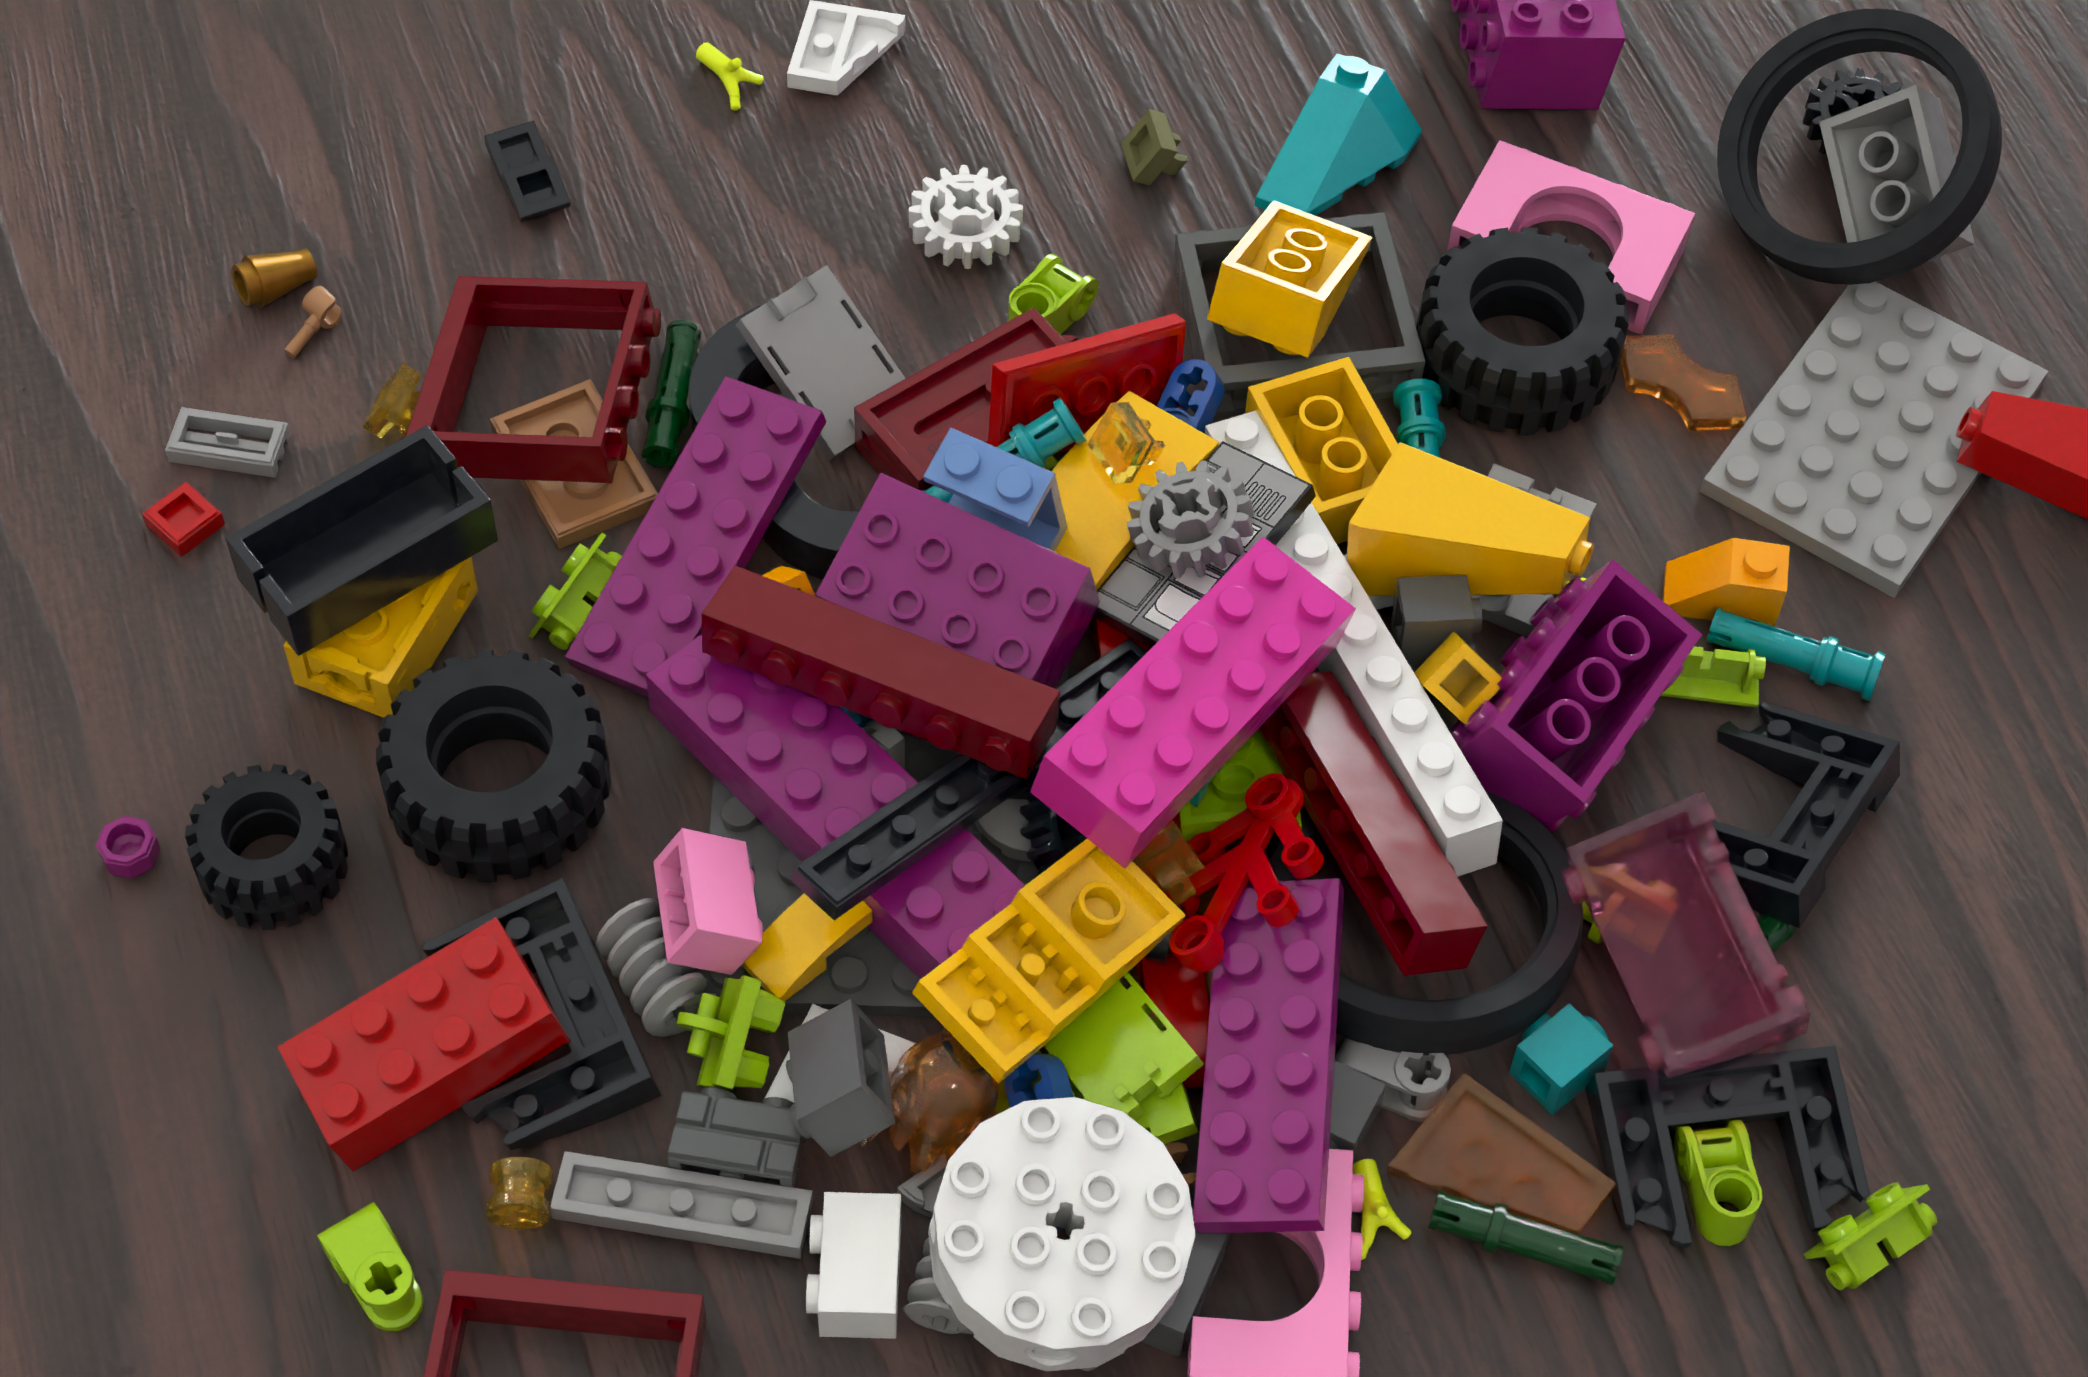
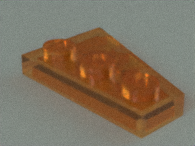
M1466 1073L1459 1077L1388 1165V1174L1438 1191L1439 1189L1444 1190L1448 1194L1489 1207H1493L1495 1202L1507 1205V1212L1579 1235H1581L1613 1194L1616 1187L1614 1181Z

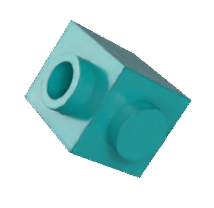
M1569 1003L1553 1017L1545 1013L1525 1030L1522 1035L1523 1041L1517 1045L1509 1074L1551 1115H1554L1586 1088L1595 1073L1605 1071L1614 1045L1609 1041L1605 1030L1596 1020L1589 1016H1583Z

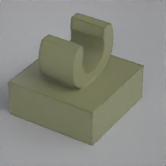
M1148 109L1121 142L1133 182L1150 186L1161 172L1176 175L1188 161L1187 156L1177 154V146L1181 142V138L1176 133L1171 132L1166 113Z

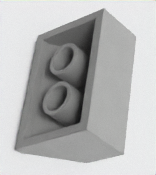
M1918 85L1908 87L1819 122L1847 243L1880 236L1912 219L1934 199L1955 165L1940 98ZM1969 224L1948 247L1930 260L1975 245L1971 225Z

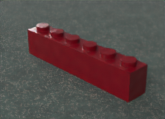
M736 565L701 613L703 653L713 656L722 663L734 664L767 677L778 685H787L818 697L829 705L843 707L874 719L882 726L897 728L925 739L938 748L950 749L985 763L988 767L997 771H1006L1027 779L1056 730L1059 690Z
M1332 671L1311 673L1259 727V730L1287 778L1294 780L1303 791L1304 807L1403 976L1467 969L1488 927L1481 911L1475 906L1457 877L1453 866L1448 862L1430 833L1427 823L1419 815L1403 789L1401 781L1395 776L1378 748L1376 740L1368 732L1354 709L1350 698L1345 694Z

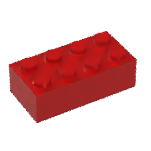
M497 917L279 1045L277 1048L329 1147L352 1171H355L460 1108L462 1104L475 1099L571 1040L518 948Z

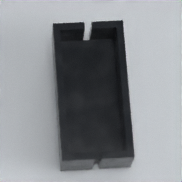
M426 425L225 539L237 579L262 611L269 613L273 625L295 653L300 656L497 542L498 536L490 498L463 466L457 467L456 458L432 429Z

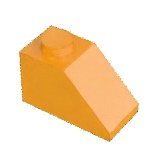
M1731 538L1667 561L1664 571L1662 601L1682 617L1712 621L1717 608H1721L1738 616L1775 627L1787 594L1790 546Z

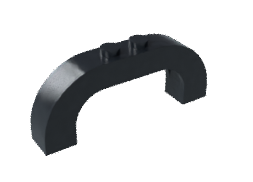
M760 306L738 316L720 328L707 341L698 354L689 380V400L693 432L725 376L760 389H765L775 383L735 326L741 318ZM794 480L762 538L788 564L804 571L808 575L823 580L860 511H839L822 506L808 497Z

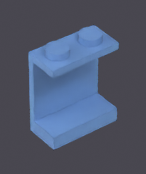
M950 427L923 476L924 481L952 493L953 496L949 504L1055 552L1067 530L1055 473Z

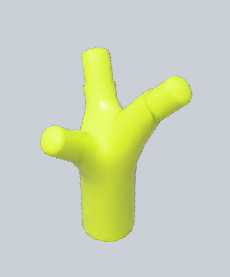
M703 43L697 49L696 58L721 79L729 94L731 110L738 111L741 108L738 83L745 81L761 85L764 77L741 67L742 62L739 58L731 60L710 43Z
M1363 1159L1353 1165L1354 1174L1364 1175L1361 1223L1363 1238L1362 1260L1366 1258L1377 1229L1380 1226H1387L1403 1240L1408 1239L1412 1232L1400 1221L1390 1206L1382 1186L1376 1161L1373 1159Z

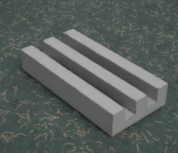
M181 407L165 452L168 462L276 478L279 470L277 462L283 459L285 454L283 445L289 442L291 432L289 424L286 422ZM190 428L216 433L215 435L191 432L187 431V429ZM237 436L264 439L270 441L269 443H265L259 441L238 439Z

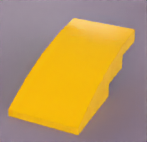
M1128 391L1084 434L1087 441L1080 445L1076 443L1051 471L1056 475L1067 524V530L1055 552L1089 567L1096 590L1099 589L1135 546L1127 527V522L1132 520L1128 505L1129 502L1142 501L1138 491L1140 484L1152 487L1157 485L1155 472L1158 470H1162L1168 476L1175 475L1178 462H1183L1187 471H1195L1200 461H1206L1219 446L1217 440L1131 391Z
M1087 838L1021 888L1011 904L968 936L960 950L920 979L912 994L975 1060L1000 1083L1130 971L1174 930L1186 915L1133 861L1126 868H1123Z

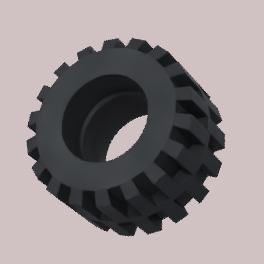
M273 764L270 771H262L260 765L247 767L248 774L239 777L233 771L222 777L224 781L223 786L216 788L211 785L202 793L205 804H194L189 814L192 824L186 826L185 839L188 844L186 849L203 896L208 904H214L217 914L226 920L234 915L237 925L250 929L254 921L260 922L262 930H276V922L287 920L289 927L302 923L299 915L308 911L312 916H315L322 911L324 907L321 900L324 897L333 900L340 890L337 879H345L348 866L345 858L349 856L334 800L333 798L329 799L327 789L319 781L312 783L310 775L300 769L289 775L286 765ZM288 835L296 838L285 851L270 858L253 860L240 856L248 845L265 836Z

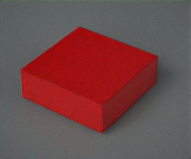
M184 482L142 513L145 525L180 557L225 525L222 513L187 482Z

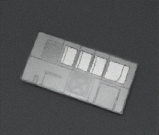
M1222 441L1206 461L1211 474L1225 466L1229 470L1231 481L1241 478L1246 494L1250 496L1255 515L1250 518L1254 532L1253 536L1241 537L1244 552L1239 555L1228 551L1224 555L1227 567L1224 569H1220L1213 562L1206 564L1204 577H1198L1194 567L1186 568L1181 578H1175L1171 565L1168 564L1159 573L1155 572L1150 558L1141 560L1134 546L1097 590L1100 603L1093 617L1152 648L1262 537L1266 538L1273 545H1277L1316 497L1312 484ZM1224 504L1221 507L1223 519H1225L1227 514V507ZM1157 519L1154 529L1157 534L1161 531L1158 523L1159 519Z

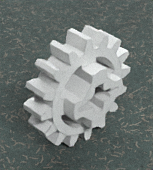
M961 165L958 175H952L946 168L940 169L939 181L936 182L931 178L925 177L922 180L923 191H913L911 194L912 206L909 207V228L913 229L914 244L925 243V256L928 258L937 253L943 254V265L949 266L955 258L962 259L965 269L971 268L972 261L975 258H980L987 266L991 265L992 253L994 251L1007 256L1009 254L1010 242H1019L1020 226H1023V205L1019 204L1018 190H1006L1007 178L1003 175L993 181L988 179V168L985 167L977 175L970 174L967 165ZM995 211H997L1000 216L998 221L994 219ZM934 212L938 214L937 222H934L932 218Z

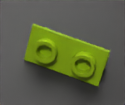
M604 533L599 535L590 549L581 543L577 546L560 570L569 576L561 590L550 584L531 610V613L540 619L528 636L533 639L539 629L543 627L550 632L549 640L556 647L567 650L572 645L593 606L583 600V597L586 595L594 602L597 601L622 557L616 552L611 551L605 554L598 549L606 537Z
M1694 646L1682 663L1684 666L1682 673L1660 695L1758 708L1759 679L1763 680L1766 657L1756 656L1755 650L1748 649L1747 652L1715 649L1712 652L1703 651L1704 647Z
M1895 1182L1879 1189L1865 1200L1869 1209L1853 1219L1852 1215H1846L1821 1229L1818 1234L1822 1241L1805 1252V1258L1825 1257L1830 1265L1826 1269V1276L1829 1282L1838 1290H1843L1846 1287L1856 1289L1863 1282L1889 1265L1877 1243L1882 1241L1892 1259L1899 1258L1932 1235V1227L1937 1224V1217L1928 1205L1924 1203L1919 1204L1916 1200L1930 1190L1929 1186L1925 1184L1901 1188L1899 1183Z

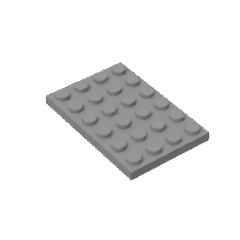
M1877 282L1848 285L1705 476L1700 492L1895 598L1981 474L1979 471L1956 462L1962 439L1956 437V432L1969 407L1977 409L1991 391L2034 398L2043 385L2049 371Z

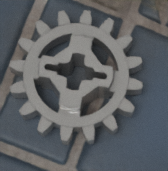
M1201 460L1195 471H1187L1185 464L1178 462L1176 474L1168 476L1162 470L1156 471L1155 475L1158 484L1154 487L1140 484L1138 491L1142 501L1129 502L1128 509L1132 520L1127 522V527L1132 542L1135 544L1138 557L1141 560L1150 558L1153 570L1157 573L1165 569L1168 564L1171 565L1175 578H1181L1186 568L1194 567L1198 577H1204L1206 564L1211 562L1220 569L1226 568L1227 564L1224 555L1228 551L1241 555L1244 552L1241 537L1253 536L1254 530L1250 518L1255 515L1250 496L1246 494L1241 478L1231 481L1229 470L1225 466L1211 474L1207 461ZM1223 504L1227 507L1225 519L1222 518L1221 512ZM1157 519H1159L1158 523L1161 529L1158 534L1154 531Z

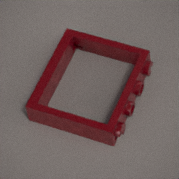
M458 276L406 436L428 425L456 458L457 467L463 466L472 478L612 483L617 462L623 461L627 454L628 438L626 430L629 419H635L638 414V386L640 379L646 378L649 374V346L652 337H658L661 329V311L653 307L647 282ZM487 326L622 330L592 437L454 432Z
M445 1269L423 1377H456L467 1321L680 1342L674 1377H698L707 1321L704 1298L700 1294Z

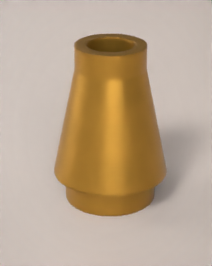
M306 248L295 252L243 256L242 263L233 265L231 269L234 287L242 303L245 306L257 304L261 308L305 282L317 278L315 261Z

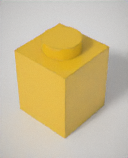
M1454 631L1414 672L1420 683L1463 724L1466 723L1480 704L1485 700L1489 701L1500 689L1497 683L1502 679L1499 673Z

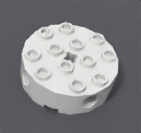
M1076 1097L1023 1101L981 1122L948 1160L928 1230L933 1281L947 1306H951L958 1320L974 1333L973 1337L997 1357L1046 1372L1098 1367L1123 1354L1127 1348L1144 1340L1173 1305L1184 1280L1196 1235L1189 1186L1164 1143L1123 1111ZM1055 1227L1064 1228L1066 1234L1070 1236L1069 1240L1057 1238V1229Z

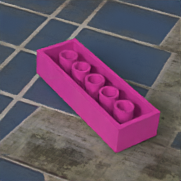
M1262 537L1044 755L1030 792L1123 868H1126L1337 647L1356 608L1270 541Z

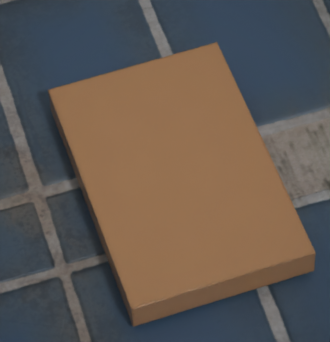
M591 379L490 418L493 434L592 437L603 400ZM629 444L625 459L617 462L612 483L520 480L558 549L647 514L658 495Z

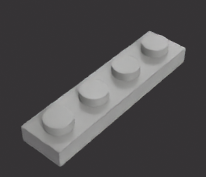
M564 1151L550 1205L552 1219L801 1259L813 1205V1191Z

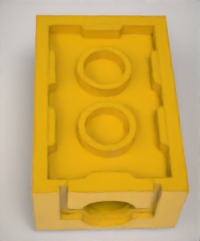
M472 557L455 565L300 656L295 653L286 641L283 646L294 684L383 718L388 714L393 715L391 703L402 690L406 689L411 692L415 689L413 679L432 667L477 594L478 587Z

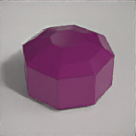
M123 816L103 826L96 843L100 858L109 873L127 878H134L152 869L161 850L157 837L147 820Z

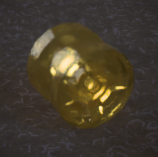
M508 1157L492 1163L489 1168L488 1180L494 1188V1195L489 1198L486 1204L487 1220L496 1226L514 1230H529L547 1224L550 1219V1204L545 1199V1191L552 1185V1167L541 1160L528 1157Z

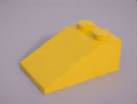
M1273 200L1221 263L1207 320L1222 325L1226 331L1234 335L1251 336L1272 344L1275 349L1282 353L1302 355L1308 358L1324 337L1370 247L1372 237Z

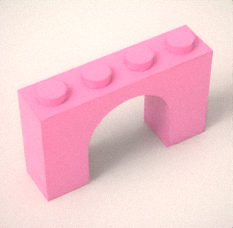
M1499 140L1452 224L1447 251L1455 246L1461 248L1462 241L1479 233L1483 238L1488 237L1489 232L1493 229L1508 227L1509 232H1520L1522 227L1529 228L1546 221H1568L1587 227L1607 243L1613 254V259L1608 268L1615 275L1613 283L1618 282L1627 299L1625 304L1629 312V326L1627 330L1642 335L1686 248L1695 213L1672 203H1667L1629 189L1624 185L1616 184L1581 171L1573 166L1538 155L1525 148Z
M1329 1149L1324 1231L1277 1232L1295 1242L1311 1260L1318 1279V1291L1315 1296L1298 1312L1273 1321L1193 1316L1188 1346L1187 1377H1359V1352H1348L1349 1330H1359L1361 1316V1292L1350 1291V1271H1360L1363 1244L1362 1233L1351 1232L1352 1212L1361 1213L1364 1194V1175L1353 1174V1150Z

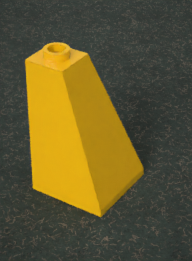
M1400 442L1349 522L1347 562L1368 596H1395L1397 578L1450 575H1467L1470 595L1559 594L1573 574L1581 576L1584 573L1591 559L1594 544L1587 542L1590 517Z

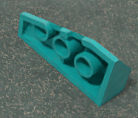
M1338 53L1335 55L1319 77L1256 195L1254 206L1266 210L1274 200L1316 216L1341 201L1345 190L1357 183L1364 187L1374 181L1377 171L1386 166L1395 169L1405 162L1419 141L1422 128L1385 70L1369 65L1359 57L1343 56Z

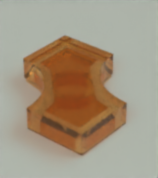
M1674 334L1626 336L1620 358L1626 388L1629 392L1649 394L1665 401L1681 415L1689 431L1741 429L1744 426L1746 414L1737 374L1715 372L1695 363L1682 351Z

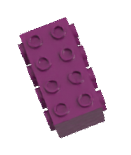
M1451 0L1453 12H1459L1461 20L1460 45L1463 50L1468 51L1470 59L1468 67L1469 84L1471 87H1476L1482 109L1599 110L1626 39L1616 0Z
M881 472L815 594L818 598L1056 689L1100 603L1089 567Z
M1614 559L1610 560L1584 581L1578 576L1574 577L1562 589L1556 599L1550 596L1538 607L1529 620V623L1535 627L1527 639L1520 636L1500 659V663L1506 667L1500 674L1502 679L1497 683L1500 689L1489 701L1485 700L1480 704L1465 724L1458 720L1449 730L1484 790L1521 807L1535 817L1551 833L1561 825L1567 815L1575 819L1590 805L1597 794L1595 788L1602 778L1623 758L1626 753L1625 745L1632 735L1640 730L1655 711L1653 705L1659 696L1682 673L1684 669L1682 663L1702 636L1698 630Z

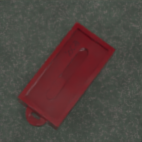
M1033 307L854 407L855 448L878 474L881 472L920 491L927 490L934 485L925 482L923 476L950 427L988 444L992 364L1077 341L1078 337L1060 335Z

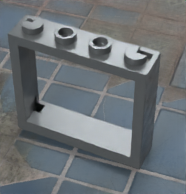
M1385 212L1364 215L1353 214L1345 217L1326 218L1325 220L1372 237L1370 247L1365 256H1371L1395 347L1310 356L1308 358L1301 357L1223 366L1213 322L1207 320L1210 308L1202 274L1219 272L1221 263L1253 225L1176 234L1173 270L1193 358L1208 362L1222 379L1224 391H1231L1229 394H1224L1214 418L1245 414L1247 392L1250 386L1345 357L1351 359L1373 400L1393 398V391L1399 384L1412 379H1422L1425 358ZM1396 372L1403 373L1402 375H1393ZM1201 379L1199 384L1201 391H1204L1207 385Z

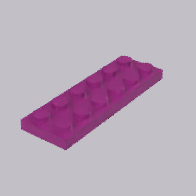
M725 376L567 651L565 658L571 667L648 697L646 674L702 634L701 613L733 567L736 565L745 569L827 422L821 410Z
M1340 878L1279 881L1281 885L1286 886L1299 903V912L1293 921L1278 928L1269 926L1256 908V902L1259 897L1252 883H1247L1221 933L1224 938V957L1220 964L1213 969L1193 1209L1194 1227L1198 1233L1324 1231L1345 891Z

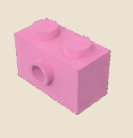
M682 828L653 861L667 963L732 975L758 949L762 943L763 925L758 918L754 895L755 876L750 868L746 842Z

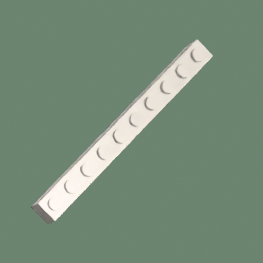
M1256 410L1205 425V434L1217 440L1219 445L1224 441L1295 476ZM1311 502L1277 543L1276 547L1356 608L1339 644L1317 668L1320 672L1332 671L1341 688L1350 698L1354 709L1368 732L1376 740L1378 748L1395 776L1401 781L1403 789L1421 818L1427 823L1430 833L1448 862L1453 866L1457 877L1496 864L1503 822L1501 816Z

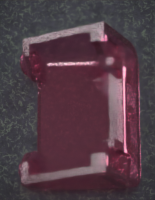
M1704 791L1568 847L1567 858L1570 868L1561 871L1563 881L1574 904L1586 903L1646 1034L1637 1037L1650 1069L1653 1072L1663 1068L1668 1078L1776 1046L1807 1033L1811 1013L1797 984L1785 989L1788 974L1783 964L1778 965L1728 862L1729 852L1724 843L1720 844L1718 835L1711 824L1716 821L1717 817Z

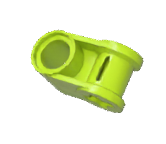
M1049 254L1010 293L1007 322L1035 307L1061 335L1090 309L1098 294L1099 281L1090 275L1083 278L1063 266V261L1055 254Z
M1730 1120L1724 1128L1693 1131L1690 1126H1678L1674 1136L1677 1167L1681 1178L1685 1182L1695 1217V1224L1700 1234L1709 1242L1719 1246L1739 1244L1748 1236L1763 1199L1762 1188L1752 1160L1749 1135L1742 1120ZM1717 1202L1731 1203L1739 1209V1212L1728 1211Z
M374 1202L316 1235L340 1279L345 1285H349L369 1320L377 1328L387 1332L400 1331L410 1327L418 1320L423 1311L424 1304L421 1289L414 1279L410 1263L402 1253V1249L393 1231ZM393 1288V1293L389 1295L384 1293L386 1290Z

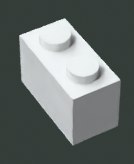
M824 1192L823 1215H811L810 1253L821 1254L820 1274H808L806 1289V1313L818 1314L819 1337L897 1338L902 1222L901 1194Z

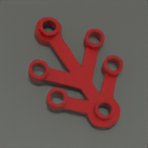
M1278 773L1268 774L1259 778L1248 788L1245 794L1247 808L1209 832L1195 835L1186 844L1184 855L1196 872L1184 879L1174 880L1162 889L1174 904L1186 908V916L1184 918L1186 920L1176 926L1169 938V948L1186 969L1205 973L1220 964L1224 957V938L1221 933L1249 879L1259 897L1256 902V908L1269 926L1275 928L1285 926L1297 916L1299 903L1290 890L1280 884L1265 853V849L1275 831L1285 847L1282 851L1281 859L1293 877L1297 879L1309 878L1317 873L1323 865V854L1311 838L1305 837L1296 819L1304 803V793L1294 780L1287 779L1284 775ZM1245 836L1240 845L1226 853L1225 846ZM1219 884L1204 915L1190 917L1198 910L1201 904L1199 895Z

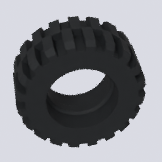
M1508 227L1491 230L1489 236L1485 238L1479 233L1462 241L1461 248L1455 246L1449 249L1440 257L1439 264L1431 269L1426 279L1416 326L1425 358L1422 378L1439 384L1442 390L1441 403L1449 410L1452 407L1459 409V417L1473 425L1478 420L1489 424L1488 430L1504 433L1505 428L1518 430V435H1534L1537 432V428L1546 427L1547 432L1567 427L1569 418L1573 422H1577L1592 413L1593 406L1603 402L1610 391L1611 383L1615 380L1629 326V312L1625 307L1627 299L1624 291L1618 282L1613 283L1615 275L1603 261L1596 263L1593 260L1594 253L1582 244L1574 247L1567 243L1568 239L1566 236L1552 232L1550 237L1537 234L1538 228L1522 227L1520 232H1509ZM1505 315L1526 317L1546 325L1561 340L1544 346L1515 345L1495 337L1479 322Z
M494 650L476 651L475 658L462 661L460 655L444 660L442 662L443 668L435 673L427 669L413 679L414 690L409 692L404 689L391 703L393 715L388 714L383 718L378 732L380 744L376 748V765L390 819L393 820L396 833L404 845L414 847L416 857L429 866H436L441 861L444 874L463 879L467 872L475 873L478 882H497V875L512 874L513 880L531 876V868L543 865L545 870H548L562 862V852L568 848L572 852L577 851L589 839L587 827L594 828L599 824L605 812L604 800L609 797L611 785L610 765L600 711L594 699L585 695L584 685L572 674L565 673L561 677L559 665L545 658H539L537 663L529 660L528 653L511 650L508 651L507 656H495ZM512 739L526 742L548 755L542 766L531 777L514 787L501 791H468L456 787L442 778L448 765L460 753L474 745L490 740Z

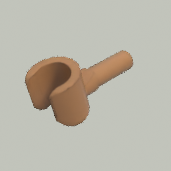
M323 286L314 287L303 299L302 308L310 316L284 349V352L293 359L321 327L325 329L333 328L341 320V309L336 304L335 297Z

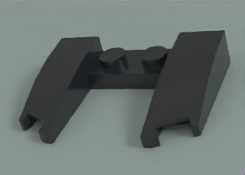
M1763 702L1759 704V715L1765 722L1763 725L1748 732L1739 729L1731 721H1728L1717 730L1718 742L1767 769L1804 785V787L1769 838L1664 805L1661 809V828L1674 831V845L1661 844V860L1730 900L1753 911L1800 928L1825 890V872L1866 809L1876 812L1900 776V741L1769 702Z
M563 878L424 942L423 951L427 956H431L497 917L518 948L531 973L537 972L553 1011L571 1040L568 1042L572 1053L462 1104L468 1118L476 1124L489 1117L506 1130L508 1134L502 1142L511 1151L572 1133L662 1096L598 956L595 944L577 903Z
M1835 1045L1595 1073L1585 1088L1604 1169L1622 1228L1631 1230L1634 1227L1635 1221L1670 1232L1669 1244L1683 1248L1689 1247L1693 1243L1669 1132H1674L1678 1126H1690L1691 1129L1724 1126L1730 1120H1742L1743 1123L1776 1119L1790 1170L1811 1232L1820 1231L1833 1221L1826 1210L1847 1195L1851 1194L1859 1202H1862L1870 1195Z

